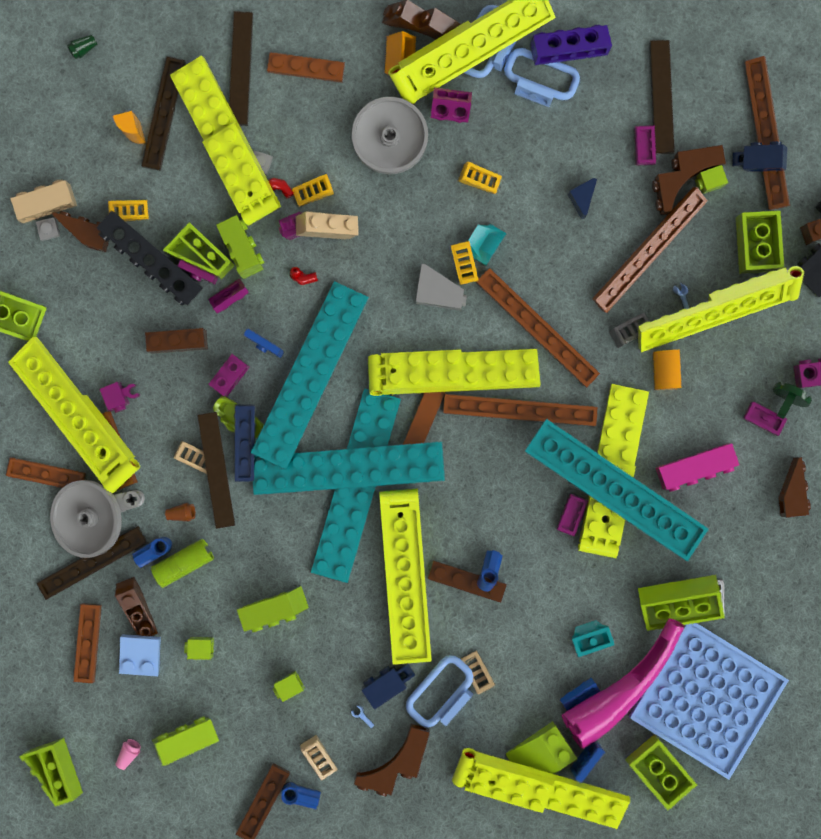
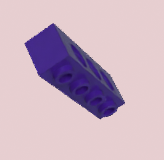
M594 25L589 28L577 27L573 30H557L552 33L540 32L533 35L530 46L534 65L606 56L609 54L612 43L608 25Z

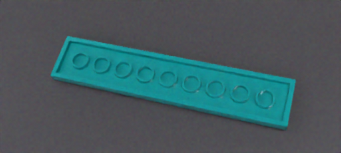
M335 281L333 282L251 454L287 470L369 297Z
M364 388L347 449L388 446L401 399L390 395L373 396L369 394V389ZM376 486L335 489L311 573L348 583Z
M545 419L524 451L685 561L690 559L709 528L547 419Z
M443 442L294 453L287 470L258 456H254V495L445 481Z

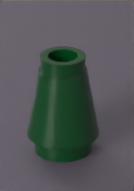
M91 34L70 41L67 47L74 59H81L97 46V42Z

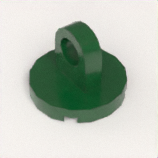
M777 382L775 384L773 392L785 400L777 417L784 420L792 404L800 407H809L812 398L811 396L806 397L807 393L804 390L789 383L781 385V382Z

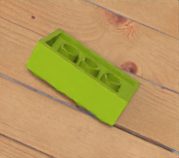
M716 575L638 588L647 631L663 629L669 618L677 620L683 625L725 618Z

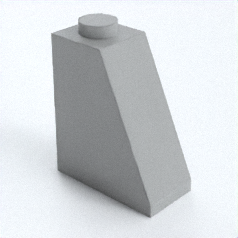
M421 264L416 304L461 311L462 306H466L467 295H464V289L426 264Z

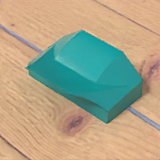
M478 224L468 239L473 258L486 266L507 233L492 224Z
M597 620L575 627L574 635L571 638L577 657L615 645L609 626L602 625Z

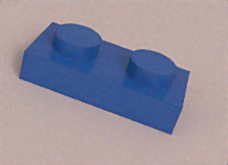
M590 678L571 692H568L560 701L568 711L600 692V689L594 680Z

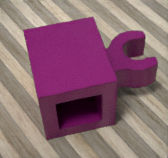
M301 212L279 220V231L282 237L288 240L300 237L296 236V216L302 214Z
M115 382L99 389L107 410L115 411V413L124 411L126 409L125 406L130 404L127 397L136 399L140 396L139 393L131 394V389L135 388L136 384H129L123 388L122 383Z

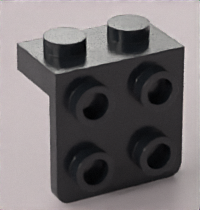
M818 243L810 250L812 253L808 257L804 256L797 265L804 270L802 282L816 297H821V244Z

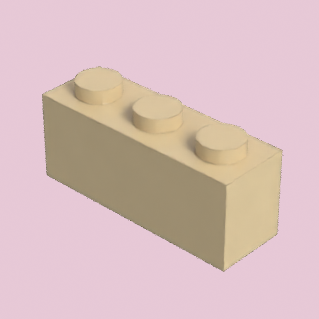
M56 180L52 182V185L46 187L38 186L34 188V191L28 193L20 192L16 194V197L10 198L17 220L21 223L33 221L51 215L52 212L57 213L77 206L71 185L66 180Z
M304 212L296 216V236L350 239L359 235L358 216Z

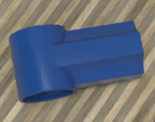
M167 537L155 539L132 554L133 560L136 565L142 568L170 552L172 541ZM160 541L165 544L164 551L158 547Z
M486 551L480 577L477 580V585L482 591L492 590L498 581V573L503 555L497 551ZM484 577L489 578L491 583L486 582Z
M289 782L283 786L281 798L288 805L297 804L317 809L321 791ZM291 789L294 790L296 794L292 797H289L285 794V792Z

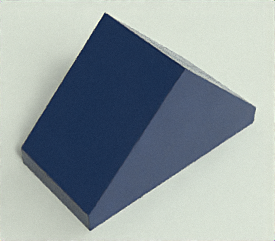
M592 178L568 193V197L582 219H585L597 181L596 178Z

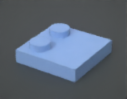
M122 634L120 637L119 674L158 676L161 637Z

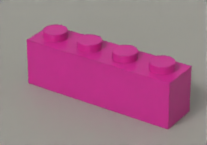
M732 443L656 467L662 489L672 492L680 489V485L685 483L687 486L698 483L697 479L705 477V480L716 477L718 472L723 471V474L732 472L734 467L739 466V462Z

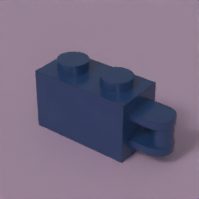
M780 141L770 142V145H762L760 142L750 143V146H744V152L732 153V167H743V170L747 172L785 171L788 147ZM741 156H744L743 162H740Z
M408 663L399 669H396L395 666L391 668L386 666L379 671L380 675L374 679L372 676L363 682L364 686L361 691L374 710L407 688L405 682L415 676ZM402 671H404L405 674L407 675V676L404 677V678H402L401 675L399 674V673H401Z

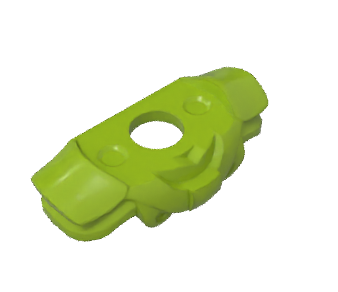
M221 396L215 402L213 411L217 412L220 421L230 432L235 433V405L239 404L227 397ZM255 417V438L259 437L264 427V424L257 417Z

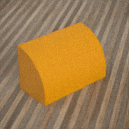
M404 31L387 36L385 74H388L393 66L399 65L398 62L415 53L416 36Z
M132 111L113 115L115 124L130 141L137 144L146 143L141 123Z
M680 350L653 352L655 390L681 388Z

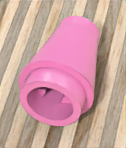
M128 739L124 742L115 765L119 769L125 770L139 755L141 745L133 739Z

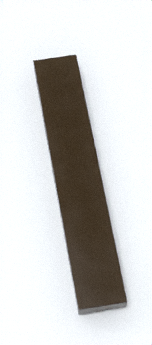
M234 11L229 106L239 125L248 126L253 12Z
M670 40L650 41V65L656 154H673L675 150Z
M166 56L141 165L144 168L161 171L179 94L170 75L185 66V60Z
M217 412L199 414L197 416L216 529L235 526Z
M139 526L118 537L115 544L107 552L95 557L80 558L36 584L45 600L148 542Z

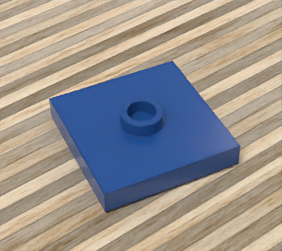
M246 329L243 334L257 344L256 348L264 353L268 350L279 358L284 354L281 348L250 329Z
M597 741L585 747L570 767L574 778L579 783H582L605 753Z

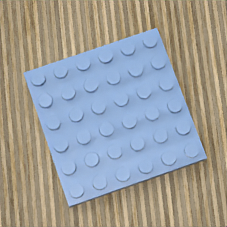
M698 623L684 625L683 632L665 666L652 685L637 701L628 717L729 780L789 680Z

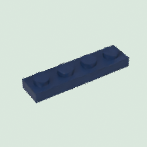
M235 405V481H254V455L251 454L255 443V405Z

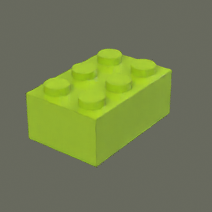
M781 211L746 212L738 215L735 220L739 274L765 273L785 268Z
M655 734L625 759L667 810L672 808L697 786L695 781Z

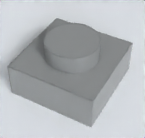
M254 151L264 174L267 175L273 156Z
M55 217L36 222L41 241L60 237Z

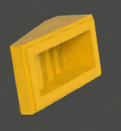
M466 162L458 182L496 194L502 176L471 162ZM469 170H472L470 178L467 177ZM476 172L480 173L477 181L474 180ZM486 175L487 177H486L485 183L483 184V183H481V182H482L483 176ZM492 177L496 179L495 183L493 181V184L490 187L488 186L490 178Z
M327 174L292 188L298 207L334 194ZM322 182H324L325 187H326V190H324V191L322 190V187H321V184H320V183H322ZM314 185H317V188L319 190L318 194L315 193V190L313 188ZM308 187L310 188V191L312 193L311 197L308 196V193L306 191V188ZM300 190L303 191V194L305 196L304 200L301 199V196L299 194Z
M147 200L108 201L109 213L111 210L115 213L114 207H118V216L125 222L148 220ZM138 205L144 206V212L142 208V215H138ZM126 206L127 215H123L122 207ZM130 206H134V215L130 213Z
M466 241L451 245L460 285L478 281L470 242ZM466 248L468 250V252L460 254L456 253V251ZM469 256V259L458 262L459 258ZM471 264V267L460 269V266ZM473 272L472 275L462 277V274Z

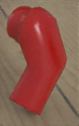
M277 178L268 180L273 191L275 189L281 190L286 199L294 195V192L285 180Z
M293 267L290 270V277L300 285L318 281L316 272L305 274L298 267Z

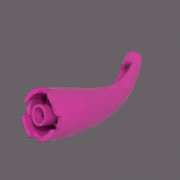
M669 618L651 650L628 674L561 715L566 728L570 729L573 734L572 738L581 749L589 746L609 732L652 685L671 656L683 632L684 625Z

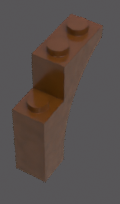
M409 0L388 5L384 10L382 21L385 25L409 29L435 40L461 25L437 8L425 11Z
M723 145L680 151L673 156L671 164L672 169L676 171L658 174L654 178L655 181L652 182L653 191L657 192L658 199H656L655 205L657 211H660V215H667L672 211L675 197L687 180L700 172L726 164Z
M411 724L406 740L397 754L387 763L376 769L357 772L354 785H357L358 789L368 791V789L374 790L381 796H387V794L392 796L398 773L407 779L417 778L430 729Z

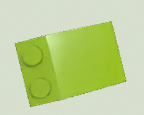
M0 290V332L29 341L32 337L37 336L47 307Z
M553 721L505 753L511 762L552 774L562 770L577 759Z

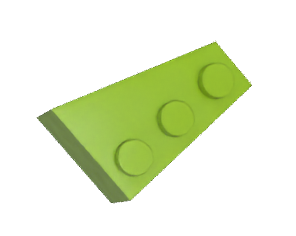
M236 215L216 225L224 244L227 246L230 257L237 267L236 270L243 279L264 270L262 264L265 262L260 253L256 254L254 250L256 243L252 236L248 237L245 231L248 227L243 219L240 220Z
M190 222L163 249L166 254L192 264L220 279H223L235 266Z
M302 586L292 591L283 592L279 595L245 605L237 609V613L244 632L251 630L254 633L262 630L265 625H268L270 628L280 624L279 621L284 619L285 622L297 619V614L309 607Z
M205 716L195 719L191 725H181L175 728L173 732H166L152 739L159 761L163 766L219 741L211 719H205Z
M64 738L35 747L19 756L30 767V773L41 782V788L55 807L71 802L83 793Z

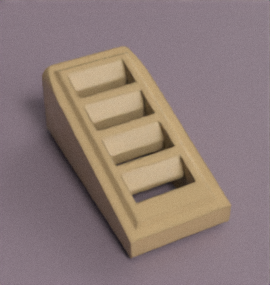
M181 441L173 458L207 474L206 468H202L205 461L204 452ZM185 447L189 448L185 457H180ZM193 450L196 453L190 462L188 458ZM199 454H202L203 456L199 464L196 465L195 462Z
M476 650L461 660L466 664L467 662L465 661L477 659V662L471 664L469 668L473 669L478 665L481 667V669L473 672L472 682L479 695L496 685ZM484 672L485 675L483 677L475 680L474 677L476 675ZM486 679L488 680L487 684L481 687L478 686V683Z
M317 735L300 745L302 753L321 781L338 770ZM318 751L321 752V754H319V755H317L316 757L312 758V755H314V754L317 753ZM322 758H325V759H326L325 761L321 762L320 764H318V765L316 764V762H318V761L321 760ZM329 763L331 768L321 772L320 769Z

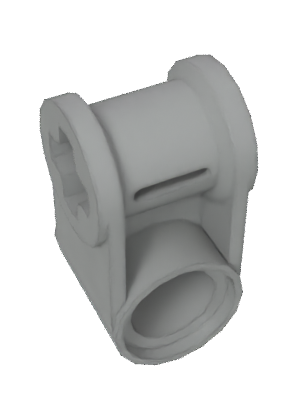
M139 490L114 494L121 512L139 507L145 501L144 494ZM132 497H137L136 501L131 502Z

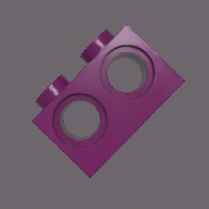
M434 88L431 118L468 123L472 92Z
M231 354L208 385L224 397H228L250 367Z
M821 358L816 363H811V360L799 361V365L793 366L797 387L821 386ZM805 369L810 373L808 379L804 376Z

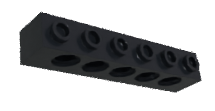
M112 210L96 227L100 231L98 235L107 242L110 239L115 243L114 248L122 255L124 253L128 254L131 257L129 261L137 268L142 266L146 270L144 274L152 281L156 278L161 283L159 285L160 288L166 293L171 291L176 295L174 299L180 305L186 304L189 306L203 290L200 285ZM118 229L124 231V237L120 240L114 237V233ZM133 242H137L140 246L139 250L135 253L129 250V246ZM147 255H153L155 258V262L150 266L144 262ZM162 268H168L170 275L163 279L160 277L159 271ZM178 280L183 281L185 284V288L182 291H176L174 288V284Z

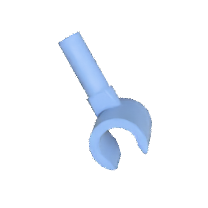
M680 283L681 291L676 286L673 287V291L680 296L684 309H689L686 299L688 288Z
M357 705L360 709L359 715L351 710L352 716L360 717L370 728L374 726L363 713L364 709L362 706Z

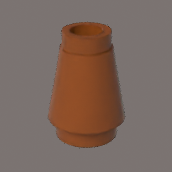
M184 503L166 509L165 516L167 520L190 522L191 519H195L196 511L193 504Z

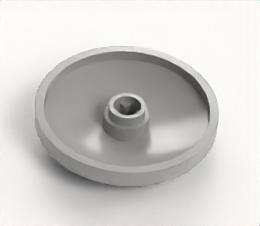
M382 97L368 103L357 114L352 127L353 147L361 162L371 170L382 174L402 173L415 166L424 155L428 143L427 124L422 113L412 103L397 97Z
M80 480L64 486L55 496L50 512L51 528L56 540L67 552L77 557L90 558L107 552L115 544L120 534L122 518L119 504L114 495L105 490L103 485L96 481Z

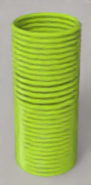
M204 539L196 541L174 555L151 566L153 577L158 585L164 588L208 562L213 561L212 552L210 551L208 554L205 549L206 546L208 547Z

